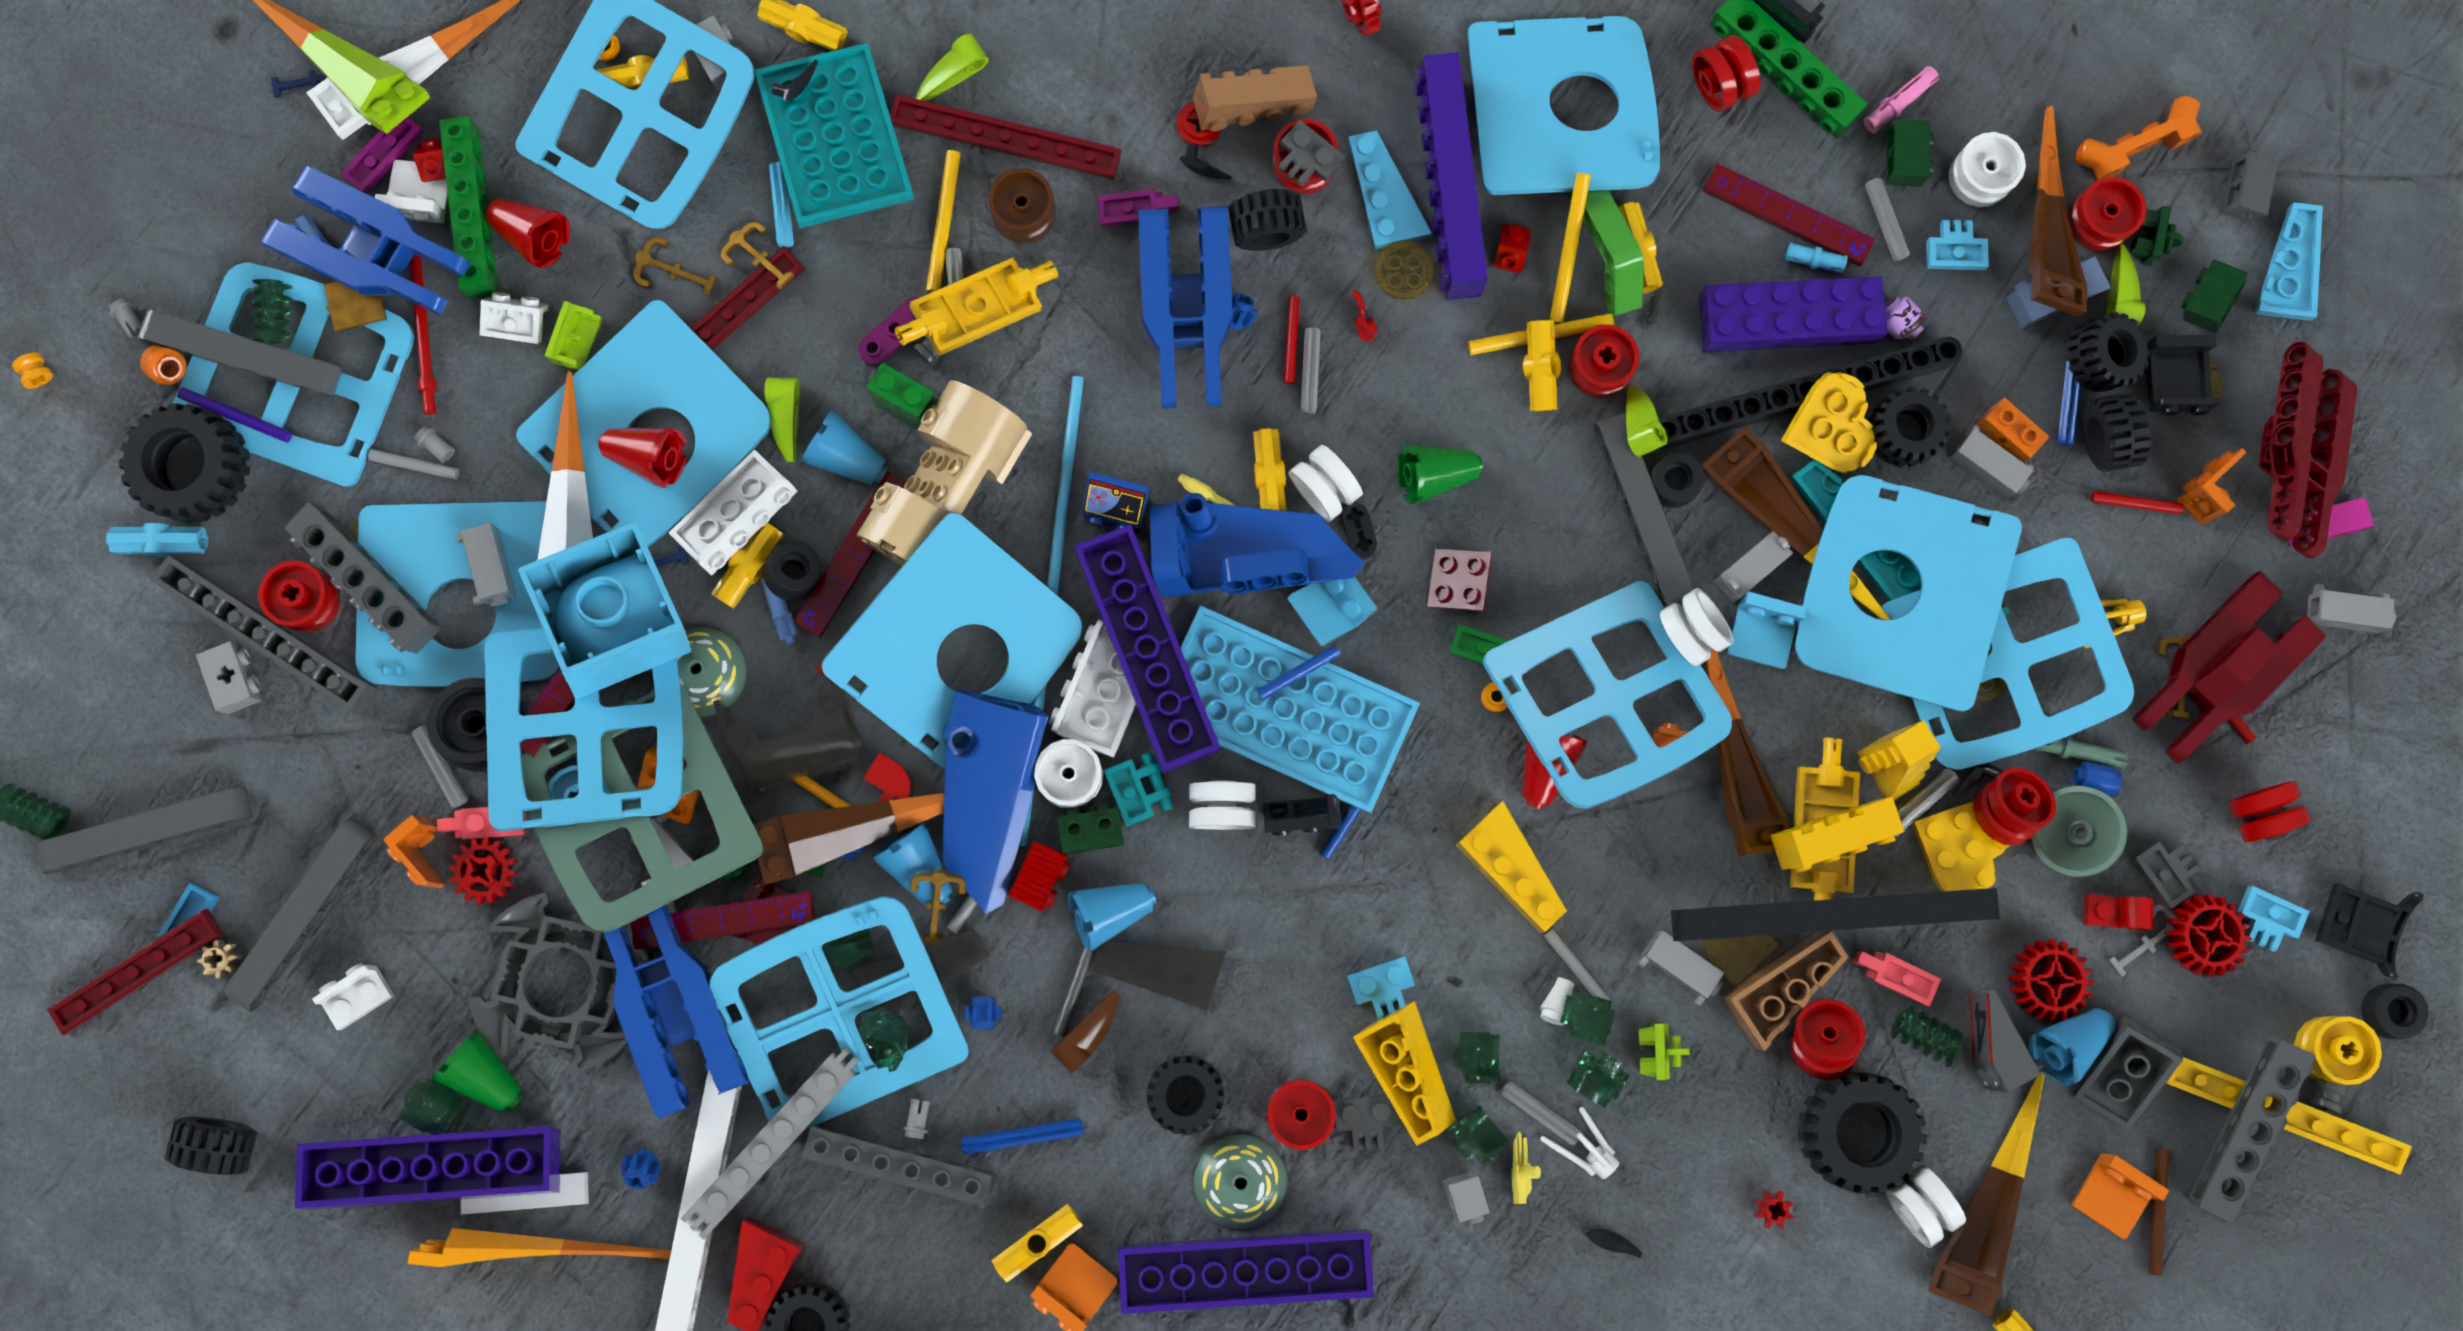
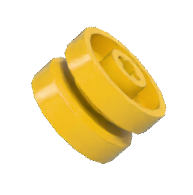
M2350 1016L2315 1017L2304 1023L2297 1032L2294 1043L2295 1046L2316 1055L2313 1061L2314 1069L2309 1077L2333 1084H2360L2370 1079L2379 1068L2382 1057L2380 1040L2375 1031L2364 1021Z

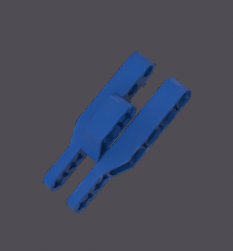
M305 165L292 187V193L300 199L355 226H352L341 247L336 249L317 235L312 237L296 225L291 223L289 226L276 218L271 222L260 243L365 296L398 295L435 314L441 315L448 301L436 293L401 277L415 254L463 277L471 263L460 255L423 238L410 219L403 216L397 208Z
M1227 206L1198 208L1200 274L1171 275L1168 209L1138 210L1143 326L1160 356L1162 409L1177 408L1174 349L1204 348L1207 407L1222 406L1219 352L1232 326L1233 319Z
M667 904L648 913L663 954L660 958L639 965L625 925L617 930L607 933L603 932L617 967L613 1005L651 1107L659 1119L690 1106L689 1097L668 1040L672 1046L693 1038L695 1041H699L707 1062L704 1066L706 1071L710 1070L719 1095L749 1082L745 1066L741 1057L737 1054L738 1050L735 1049L727 1032L728 1027H725L726 1022L723 1021L717 1009L716 999H714L713 992L709 987L711 980L709 970L705 964L682 945Z

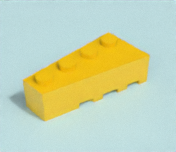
M1887 797L1770 836L1781 869H1793L1794 873H1799L1811 869V865L1818 862L1826 864L1839 860V855L1846 852L1853 855L1868 850L1867 845L1874 842L1877 843V846L1895 841L1894 835L1904 832L1893 797Z
M1503 801L1497 804L1456 844L1457 848L1539 933L1546 932L1567 912Z

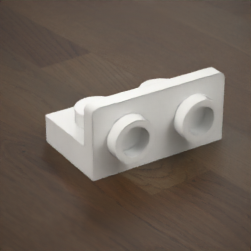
M494 292L492 296L481 300L480 335L539 344L542 342L543 313L548 311L549 304L539 303V299L535 297H521V300L511 299L508 293Z
M363 963L353 966L346 971L347 977L339 982L334 980L325 984L319 989L320 994L312 998L315 1004L323 1006L336 1030H343L394 997L393 992L376 965H363Z

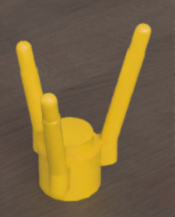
M2127 598L2100 600L2102 606L2115 607L2113 611L2105 612L2107 619L2114 618L2117 624H2122V626L2112 630L2114 636L2135 630V624L2144 623L2146 620V608L2140 600L2128 601Z

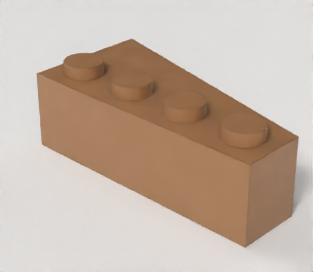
M1308 65L1278 67L1272 69L1269 74H1264L1260 69H1253L1243 76L1236 77L1234 71L1222 72L1221 78H1211L1210 73L1200 74L1193 96L1201 131L1208 129L1220 131L1234 124L1246 126L1252 124L1255 120L1265 118L1268 121H1272L1290 113L1303 115L1313 109L1317 99Z
M1819 931L1722 995L1721 998L1755 1049L1765 1051L1772 1044L1771 1041L1777 1034L1789 1025V1021L1794 1015L1807 1005L1812 995L1820 987H1823L1849 957L1832 931Z

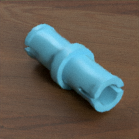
M1789 242L1784 260L1808 265L1812 270L1820 268L1843 274L1848 256L1822 251V247L1818 246L1814 249Z

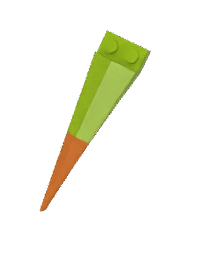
M251 0L321 70L369 123L385 134L389 133L430 99L426 89L408 78L405 72L270 0Z

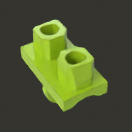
M1657 1023L1655 1027L1639 1029L1640 1045H1655V1058H1640V1074L1656 1077V1080L1670 1079V1055H1672V1067H1681V1055H1690V1048H1681V1036H1671L1672 1048H1669V1023Z

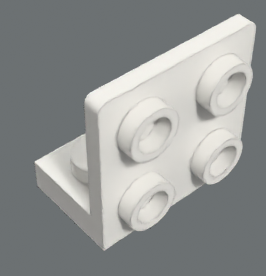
M394 160L387 195L375 194V198L397 208L403 216L410 220L444 224L448 204L446 179L424 183L421 181L414 161Z

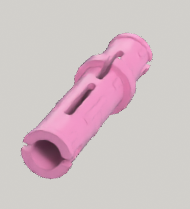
M1926 66L1894 95L1883 99L1880 106L1863 119L1866 129L1871 133H1877L1891 119H1897L1906 106L1911 104L1925 90L1939 80L1937 71L1931 66Z

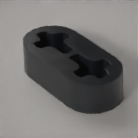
M1352 503L1343 510L1341 516L1342 525L1349 548L1362 560L1368 559L1375 553L1377 540L1366 507L1360 503ZM1351 510H1355L1357 514L1363 515L1359 520L1360 528L1356 529L1353 520L1347 519L1351 514ZM1362 533L1364 541L1371 543L1367 548V552H1363L1361 548L1356 549L1355 546L1359 543L1358 534Z

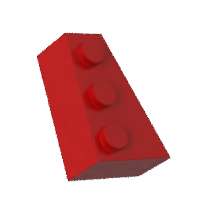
M751 1217L742 1220L727 1319L728 1323L744 1331H763L768 1321L766 1319L768 1312L773 1309L772 1305L778 1300L805 1245L804 1243Z

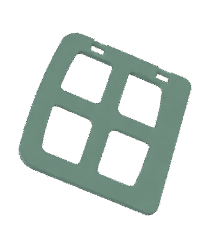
M681 683L684 759L687 763V767L683 770L681 797L696 790L702 793L719 837L720 845L718 849L681 868H674L651 822V816H635L617 820L579 823L569 827H563L562 825L534 827L554 872L582 921L596 932L607 933L617 930L756 860L763 853V843L685 687ZM655 689L650 691L651 693L621 706L646 704L655 700ZM630 729L610 730L605 732L601 738L603 778L611 794L649 790L654 786L652 785L643 790L635 788L613 743L614 737ZM562 735L550 742L544 743L534 757L526 753L522 755L524 784L529 801L552 800L545 778L546 772L550 768L577 756V740L574 736ZM566 742L569 750L553 757L550 750ZM640 799L623 801V810L641 808ZM542 810L528 811L531 820L542 819ZM618 828H626L630 832L651 876V881L649 884L613 902L607 903L602 900L593 887L576 856V850Z

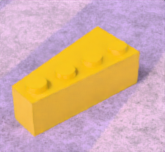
M1923 720L1883 736L1858 751L1857 754L1860 757L1858 761L1861 768L1866 774L1872 776L1884 797H1893L1895 801L1921 784L1920 780L1926 775L1924 771L1930 768L1929 762L1935 759L1941 746Z
M1415 1001L1370 1024L1353 1036L1416 1146L1439 1135L1456 1121Z

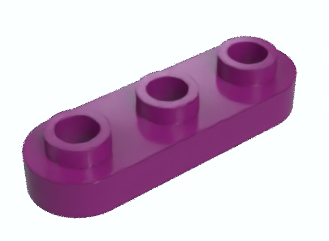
M921 296L909 298L861 340L858 352L865 364L873 367L880 366L881 363H885L903 347L899 342L902 338L898 339L896 334L890 332V329L893 326L900 327L916 320L909 306L911 301ZM871 345L878 346V350L875 353L868 352V348Z

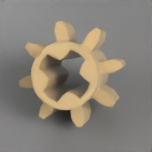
M215 940L214 947L203 946L202 950L204 953L202 959L197 960L198 963H202L204 968H206L203 974L212 975L215 973L216 979H225L226 971L236 972L237 968L235 966L237 961L242 959V956L237 955L234 951L236 944H227L224 947L223 940ZM222 956V961L217 962V957Z

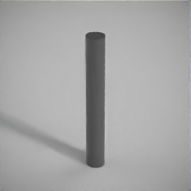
M1083 946L1053 1034L1065 1036L1095 949L1089 951L1088 948Z

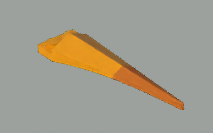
M452 1228L447 1241L427 1239L426 1243H420L419 1246L410 1250L408 1264L445 1267L477 1261L543 1255H619L670 1259L671 1250Z

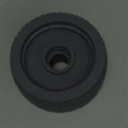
M476 677L465 678L448 685L432 702L428 712L427 732L431 743L445 760L464 770L487 772L485 679ZM520 703V715L524 716L525 712ZM481 721H485L484 728L475 733L476 725Z

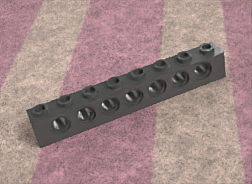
M168 555L150 580L351 712L363 715L380 691L179 559Z

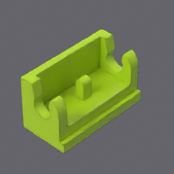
M564 301L544 356L552 364L579 371L589 359L603 318L593 314L594 311Z

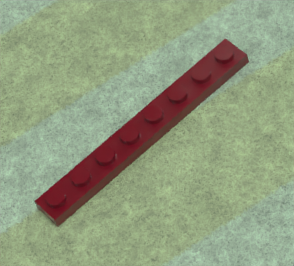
M898 94L895 95L890 113L892 125L895 127L1115 180L1122 154L1119 148Z

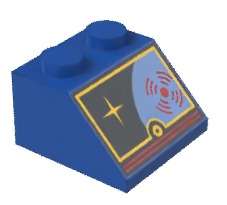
M1090 472L1082 509L1083 518L1087 519L1088 524L1104 528L1106 524L1116 527L1117 530L1131 524L1133 531L1141 534L1150 502L1149 487Z

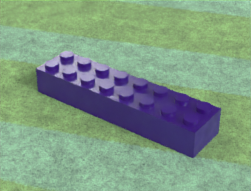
M1459 52L1425 55L1421 67H1417V78L1414 80L1415 95L1421 96V106H1418L1419 124H1424V134H1421L1423 152H1428V161L1425 162L1426 179H1431V189L1428 190L1429 206L1435 208V217H1432L1433 235H1438L1435 256L1436 262L1442 264V273H1439L1440 291H1445L1446 300L1481 297L1488 276Z
M1131 524L1075 545L1077 558L1163 774L1166 775L1219 754L1221 752L1220 745Z
M536 1127L297 1144L295 1209L318 1210L560 1193L561 1129Z
M1368 1229L1119 1245L1121 1314L1374 1297L1370 1232Z

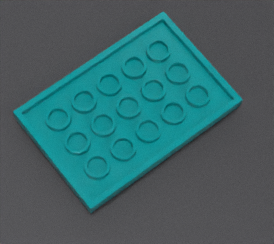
M868 43L754 70L799 229L914 200ZM815 59L818 61L809 84L795 99L785 101L783 97L772 94L774 83L788 86Z

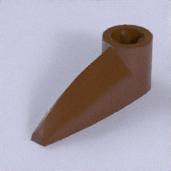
M1115 990L1050 1051L1071 1074L1092 1055L1106 1035L1112 1023L1119 998Z

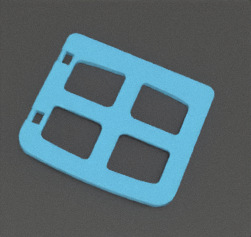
M593 0L515 143L516 149L522 156L645 227L654 230L665 229L671 226L679 217L719 154L754 81V66L742 51L654 0ZM628 17L637 18L666 36L664 45L641 86L636 90L624 87L594 68L595 63L610 39ZM690 50L726 71V79L704 127L701 129L695 128L674 116L660 105L661 96L685 53ZM582 89L596 95L622 112V120L599 162L592 168L562 152L557 146L564 123ZM646 128H652L688 149V156L671 183L655 202L645 200L619 185L616 181L641 132ZM548 150L561 157L557 167L544 160ZM626 196L640 203L635 212L622 205Z
M250 262L237 264L224 277L204 326L236 335L231 330L246 294L251 290L276 294L306 304V310L292 345L287 351L313 358L327 319L331 315L326 309L328 301L324 288L325 284ZM386 309L387 320L364 325V327L382 335L385 338V346L369 381H363L341 373L334 394L358 402L359 410L346 442L340 447L313 442L293 435L291 440L286 443L223 416L222 419L230 421L236 427L235 432L240 433L245 440L242 448L248 449L250 453L344 487L354 486L360 479L371 445L374 444L401 377L400 373L413 347L414 333L412 327L405 319ZM391 354L398 357L392 373L385 370ZM192 356L179 389L184 387L206 396L208 386L218 363ZM276 381L261 420L284 429L300 388ZM176 393V396H175L174 401H173V403H172V404H174V403H179V404H182V405H187V404H189V405L196 406V405L191 404V403H189V402H187V401H184V400H182V399H179V398L177 397V393ZM356 439L364 442L358 458L350 456Z
M2062 538L2015 555L2005 592L2036 582L2055 578L2061 579L2066 585L2079 618V622L2073 626L2026 643H2019L2014 639L2002 607L2000 608L1990 644L1991 652L1987 656L1980 683L1993 678L2004 680L2020 719V726L2018 728L1961 743L1953 737L1941 706L1911 698L1919 721L1924 720L1932 734L1933 731L1928 720L1938 717L1944 734L1935 737L1941 746L1935 759L1944 767L1955 770L1964 769L2046 745L2125 711L2133 701L2134 686L2079 545L2072 538ZM1921 590L1888 601L1881 608L1890 620L1903 617L1916 606ZM2089 646L2103 679L2104 690L2083 703L2052 716H2045L2028 675L2029 667L2079 647Z
M1645 581L1632 583L1488 651L1483 658V665L1487 673L1505 698V703L1542 765H1545L1554 780L1553 783L1560 795L1567 803L1577 808H1591L1663 777L1723 741L1729 735L1732 728V718L1729 710L1701 665L1693 666L1689 663L1668 636L1660 618V612L1665 608L1653 588ZM1642 621L1647 625L1667 659L1625 680H1618L1612 675L1593 644L1592 637L1621 625ZM1570 649L1594 687V694L1551 716H1544L1524 685L1522 675L1556 654ZM1509 677L1518 691L1512 695L1503 680ZM1676 680H1681L1701 712L1703 722L1689 733L1665 747L1659 748L1655 745L1634 711L1633 703L1635 700ZM1603 716H1609L1616 722L1636 755V761L1607 774L1588 780L1583 779L1578 775L1560 745L1559 738ZM1559 759L1567 774L1561 777L1552 764V761Z
M543 628L497 632L487 637L484 647L489 822L495 830L504 832L531 827H551L617 820L635 816H655L667 813L676 807L682 796L684 759L683 711L677 658L652 668L655 688V700L652 703L604 707L600 704L598 690L577 700L575 699V706L570 711L522 716L520 715V689L523 660L528 655L553 653ZM656 727L657 767L654 786L649 790L614 794L604 793L601 748L603 734L610 730ZM561 735L574 736L577 740L578 795L567 799L529 801L524 784L520 743L525 739ZM641 800V808L623 810V801ZM542 810V819L524 820V811Z
M881 896L797 926L722 963L711 976L709 987L713 992L714 999H716L717 1009L723 1021L726 1022L727 1032L735 1049L738 1050L737 1054L742 1059L748 1078L761 1102L768 1122L793 1096L785 1093L769 1060L768 1053L820 1029L826 1028L833 1032L841 1051L846 1047L851 1051L845 1057L847 1064L855 1055L860 1060L852 1068L856 1074L806 1129L963 1062L969 1053L968 1044L912 916L905 904L894 897ZM879 925L886 926L900 953L904 967L854 990L843 991L835 979L823 952L822 945L860 930ZM791 957H799L818 999L816 1005L765 1028L757 1029L740 996V984ZM909 991L917 992L932 1026V1034L914 1046L880 1063L873 1062L856 1026L855 1017L860 1012ZM736 1003L742 1018L732 1022L726 1006ZM775 1089L781 1104L771 1108L765 1093Z

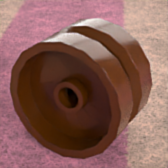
M1029 168L1011 169L1002 173L994 180L989 191L988 204L996 229L1005 238L1016 243H1031L1045 236L1055 221L1056 211L1049 182L1040 173Z

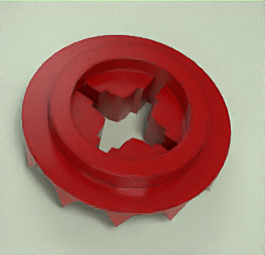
M1194 101L1186 104L1180 110L1177 116V130L1184 142L1188 141L1196 145L1205 144L1208 146L1210 142L1218 139L1221 130L1211 131L1208 129L1197 133L1196 125L1191 124L1198 121Z

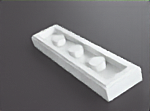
M588 1172L560 1174V1193L460 1200L461 1214L588 1204Z

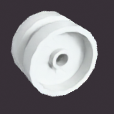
M1997 132L1982 133L1971 139L1952 161L1948 173L1950 187L1956 197L1967 205L1978 208L1991 207L2002 201L2023 178L2026 167L2024 153L2018 143L2007 135Z
M1321 444L1310 453V465L1300 462L1288 474L1306 502L1324 520L1330 522L1342 512L1341 502L1351 505L1363 495V492L1356 478L1341 459L1328 447Z
M1695 588L1683 596V606L1678 603H1672L1660 612L1662 624L1671 641L1682 656L1693 666H1699L1711 658V649L1721 652L1734 643L1732 632L1722 613L1708 595L1699 588Z
M1062 739L1051 743L1040 753L1035 763L1034 777L1039 791L1051 804L1062 809H1076L1088 805L1097 797L1102 787L1103 770L1098 756L1088 745L1078 740ZM1067 768H1072L1074 776L1071 779L1063 777L1067 773Z
M1215 780L1191 783L1189 785V800L1195 804L1208 805V807L1194 808L1189 811V828L1207 830L1255 828L1256 812L1250 808L1237 807V805L1251 804L1256 800V784Z
M1924 1165L1917 1167L1915 1173L1908 1177L1909 1185L1903 1182L1897 1188L1889 1187L1886 1192L1888 1201L1901 1221L1928 1248L1933 1247L1943 1239V1229L1954 1232L1966 1223L1964 1212L1950 1190Z

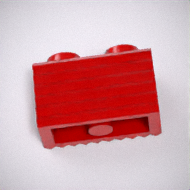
M1034 841L1008 897L1041 912H1044L1045 907L1051 909L1058 895L1054 888L1058 880H1065L1070 870L1071 864L1067 863L1069 857Z

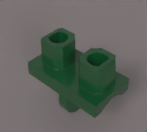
M2162 206L2157 211L2146 210L2145 220L2140 229L2148 230L2147 237L2139 235L2134 237L2129 251L2131 254L2142 257L2141 264L2151 266L2154 259L2162 257V253L2171 254L2172 247L2182 244L2183 236L2175 232L2176 225L2168 224L2171 207Z

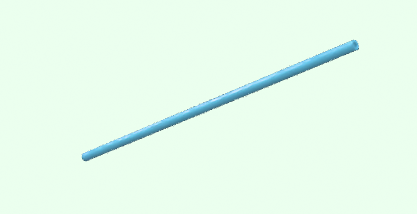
M1072 376L1047 587L1057 596L1084 378L1081 376ZM1047 684L1032 702V705L1041 708L1043 711ZM1033 795L1020 840V847H1027Z

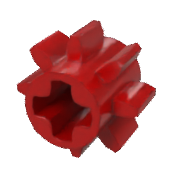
M1764 1190V1198L1761 1201L1754 1200V1203L1759 1205V1212H1756L1754 1217L1765 1218L1764 1227L1770 1228L1773 1222H1775L1778 1228L1783 1229V1221L1787 1218H1794L1789 1214V1207L1793 1205V1202L1782 1200L1784 1192L1777 1191L1775 1196L1772 1197L1769 1191ZM1770 1204L1779 1209L1777 1214L1768 1210Z

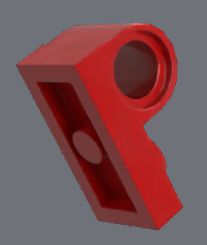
M2086 894L2084 898L2083 925L2140 931L2153 930L2154 899Z

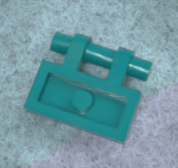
M1152 752L1141 756L1145 766L1141 769L1136 770L1131 759L1104 770L1126 827L1154 817L1151 804L1156 802L1160 803L1163 812L1174 808L1170 798L1173 795L1170 788H1166L1160 774L1162 769L1159 762L1155 761ZM1149 777L1155 791L1149 795H1146L1141 783V779Z

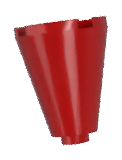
M502 198L495 199L486 208V222L531 265L539 268L551 266L563 254L559 252V249L563 243L568 244L571 228L569 220L561 213Z
M609 428L600 436L598 441L603 457L657 487L667 488V484L673 485L676 483L686 463L687 456L682 455V445L687 446V441L684 434L677 429Z
M1566 734L1559 738V743L1572 765L1575 766L1588 741L1576 735L1570 737L1571 735ZM1527 740L1522 796L1527 798V805L1543 809L1544 805H1551L1559 791L1554 785V780L1545 765H1542ZM1559 759L1552 761L1560 777L1567 774Z

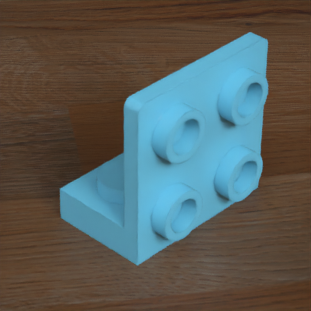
M1355 577L1309 584L1288 597L1291 605L1321 646L1358 627L1378 609Z
M1748 591L1739 600L1732 628L1734 643L1727 648V654L1777 669H1785L1796 624L1805 618L1807 607Z

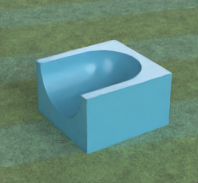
M636 521L517 568L561 671L576 700L692 652L682 622Z

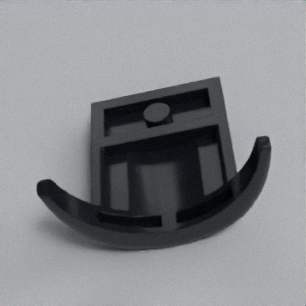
M1326 794V797L1263 803L1265 833L1281 836L1289 834L1292 830L1312 833L1319 831L1322 827L1327 829L1341 827L1339 802L1335 794Z
M2333 884L2315 941L2378 965L2380 972L2384 976L2397 980L2399 975L2396 972L2395 959L2399 940L2407 920L2415 907L2423 900L2424 895L2419 892H2413L2402 899L2398 905L2344 885Z

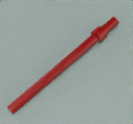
M414 254L409 262L411 282L424 287L421 257ZM413 303L420 378L417 379L418 392L422 393L424 415H435L434 393L437 392L436 378L432 375L427 312L425 308Z

